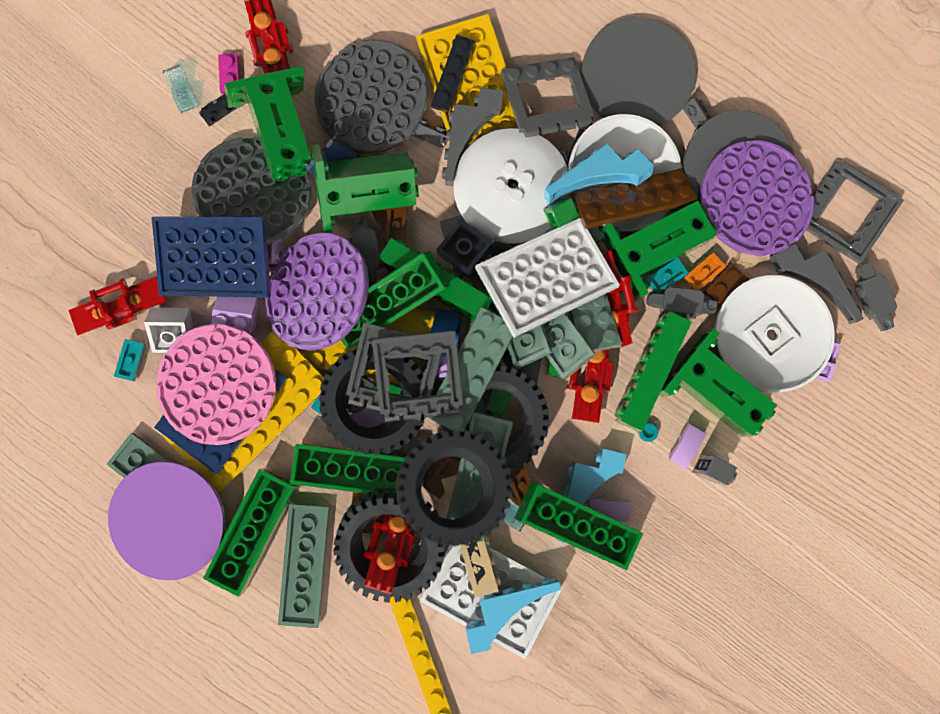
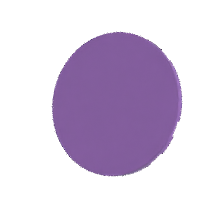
M741 141L729 146L711 161L701 182L700 202L707 211L706 216L709 222H712L716 227V237L725 245L743 254L766 256L789 248L805 233L810 224L814 209V196H812L810 186L812 183L806 170H803L797 162L798 159L792 153L768 141Z
M332 233L307 235L299 239V242L292 247L289 246L279 257L280 261L276 268L272 269L269 277L271 296L265 298L267 316L272 323V329L279 338L299 349L320 350L340 341L355 326L366 304L369 278L366 263L359 250L351 242Z
M158 461L135 469L119 483L110 501L108 527L116 550L130 567L150 578L178 580L195 574L213 559L225 533V512L218 492L203 477V474L190 466L188 467L178 462Z

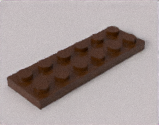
M683 168L652 175L638 186L631 183H615L572 194V200L577 206V212L585 229L690 205L698 199Z

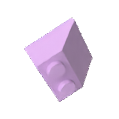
M217 297L212 310L211 324L228 325L239 328L249 334L253 333L257 326L259 298Z

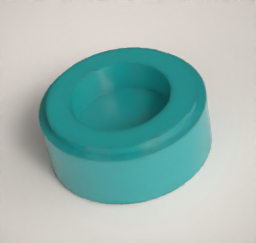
M647 422L644 430L638 431V436L645 442H652L658 436V428L655 424Z

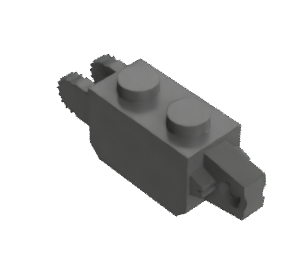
M365 216L353 218L354 232H351L352 238H349V241L361 253L367 266L371 285L373 286L378 282L376 270H380L382 267L379 260L378 238L376 232L368 227Z
M868 263L858 266L855 269V274L859 283L855 284V291L858 298L862 301L864 314L869 320L874 319L880 331L895 327L891 312L896 311L897 303L886 277L883 275L876 276L874 269Z
M669 287L661 294H651L646 298L648 307L660 308V313L667 314L672 312L684 315L685 319H696V317L702 314H715L717 310V301L704 298V294L698 290Z

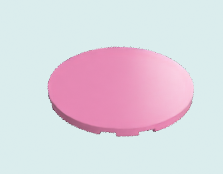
M204 325L184 333L171 344L166 355L162 358L157 372V397L165 418L175 430L188 437V439L202 444H228L250 435L266 419L275 399L276 374L269 354L252 335L228 325Z

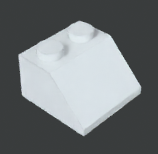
M150 308L144 321L152 353H167L171 344L177 338L193 329L190 308Z

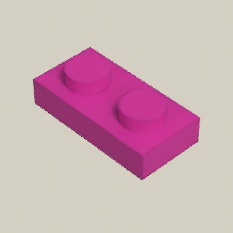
M237 53L218 54L221 94H225L224 83L240 80L239 56Z

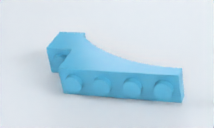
M606 144L602 148H597L589 158L582 159L571 171L567 170L556 182H550L545 188V199L551 204L572 191L604 183H631L638 186L652 176L654 165L639 149L633 153H628L622 160Z
M600 449V452H597L595 456L597 467L574 462L573 466H569L567 477L570 480L569 485L564 487L563 496L584 504L601 484L617 473H623L627 454Z
M553 577L542 579V583L539 584L528 582L522 584V588L507 587L502 589L503 592L495 594L494 592L480 597L485 622L475 620L469 622V626H466L471 654L491 650V643L512 616L534 600L561 590L558 579L554 580Z

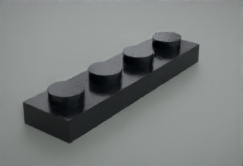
M456 34L434 94L431 108L449 114L472 52L474 40Z

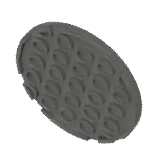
M632 17L606 26L593 38L583 58L581 78L590 105L602 118L618 114H631L646 118L659 126L676 117L687 104L695 85L696 67L689 46L673 28L658 20Z
M365 40L362 43L351 44L339 51V54L324 67L315 90V106L323 129L332 139L347 142L355 152L364 154L385 152L405 142L419 127L428 104L427 81L417 60L401 46L383 40Z
M745 110L724 112L706 121L691 137L683 160V170L700 205V188L704 173L711 161L720 152L741 141L763 140L777 144L794 155L792 146L784 132L765 116Z
M239 137L217 145L202 158L196 172H194L192 198L198 216H265L267 244L278 241L293 232L303 221L309 209L311 184L308 172L303 176L294 175L283 181H272L258 137Z

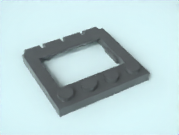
M574 57L501 70V76L519 133L523 132L525 138L539 135V129L543 135L557 132L558 127L560 131L575 129L576 123L578 128L592 125L594 113ZM556 77H569L571 90L579 108L530 117L526 116L517 88L520 83L527 82L528 84L537 83L538 80L545 79L546 81L555 80Z
M834 162L827 172L828 176H825L816 188L818 192L815 191L812 194L814 196V209L810 224L806 230L860 264L904 200L845 162L842 165ZM846 179L879 199L850 243L843 240V237L829 228L817 223Z
M364 323L346 395L350 396L348 404L362 407L364 399L368 400L366 408L380 411L378 389L359 385L361 376L364 374L369 345L373 346L372 340L413 335ZM441 353L415 356L428 360L419 397L431 396ZM389 392V400L411 398ZM420 410V418H416L415 420L420 421L422 413H424V410Z
M455 331L372 340L380 414L385 415V422L400 420L399 412H403L404 420L420 418V410H424V417L441 416L440 408L444 407L445 415L460 414L459 406L463 405ZM447 353L448 363L446 365L451 394L389 400L388 390H390L385 359Z

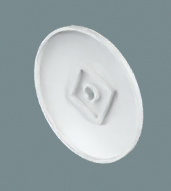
M618 114L595 122L583 132L572 150L568 170L571 171L582 159L589 158L597 148H602L606 144L622 160L628 153H633L639 149L654 165L652 175L681 169L682 165L673 141L657 124L640 116ZM604 183V184H597V185L587 186V187H584V188H581V189L572 191V194H573V193H576V192H580V191H585V190H589V189H593V188H598V187H602V186H607V185L615 184V183ZM670 209L613 222L612 225L613 227L616 226L619 231L640 230L662 219Z
M514 128L490 132L471 144L457 165L454 176V196L458 210L466 223L491 241L497 239L504 244L526 243L553 228L550 226L543 209L562 198H570V193L551 204L545 199L546 186L550 182H556L560 179L562 174L568 170V167L555 146L540 135L525 138L523 132L519 133V130ZM510 179H514L518 182V186L514 189L509 188L507 182Z
M761 276L737 287L722 304L715 324V330L720 333L716 338L718 339L716 346L721 360L759 391L780 393L807 385L823 371L833 351L834 324L826 304L812 288L801 281L786 276ZM768 330L776 332L775 340H770L767 337Z

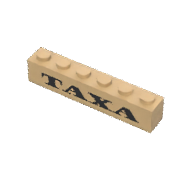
M457 475L442 479L449 505ZM484 536L483 542H471L470 545L466 546L460 545L475 598L498 592V585H501L498 573L494 574L492 569L495 561L493 554H488L486 546L490 544L486 536Z

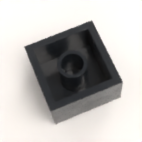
M460 218L436 249L438 256L469 277L475 270L476 265L481 262L492 247V241Z

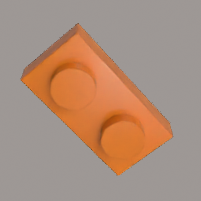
M713 252L683 279L693 290L699 291L726 266Z

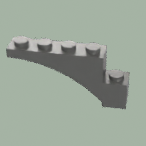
M480 88L479 95L475 94L474 106L454 104V111L450 110L449 122L452 123L451 130H447L446 139L450 143L449 148H445L444 160H447V167H443L442 179H445L446 186H453L457 165L472 138L492 118L501 115L502 90Z
M793 244L789 248L769 257L778 275L784 273L793 276L818 289L836 305L849 325L864 319L861 308L854 302L851 290L845 286L842 274L836 270L833 258L826 250L804 260L802 250L796 244Z

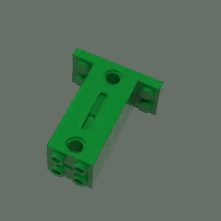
M302 66L224 83L229 108H239L244 106V104L249 106L272 181H283L294 175H306L309 172L306 166L311 162V155L291 95H297L304 91V71Z
M319 144L311 145L324 233H332V226H335V215L417 205L416 197H419L418 185L415 184V179H418L417 168L414 167L413 159L409 158L407 152L327 162L325 151L320 150Z
M698 201L620 240V231L616 226L613 227L612 223L604 226L601 232L605 235L602 241L606 249L612 251L614 263L621 277L631 276L630 284L635 302L649 293V286L644 278L641 279V277L707 244L717 236L715 225L709 222L705 207L700 205Z
M711 329L703 333L666 379L659 395L661 397L675 395L682 388L741 437L757 436L762 431V424L765 420H770L776 412L774 409L777 407V404L708 350L717 344L718 339L716 338L720 334L715 329Z

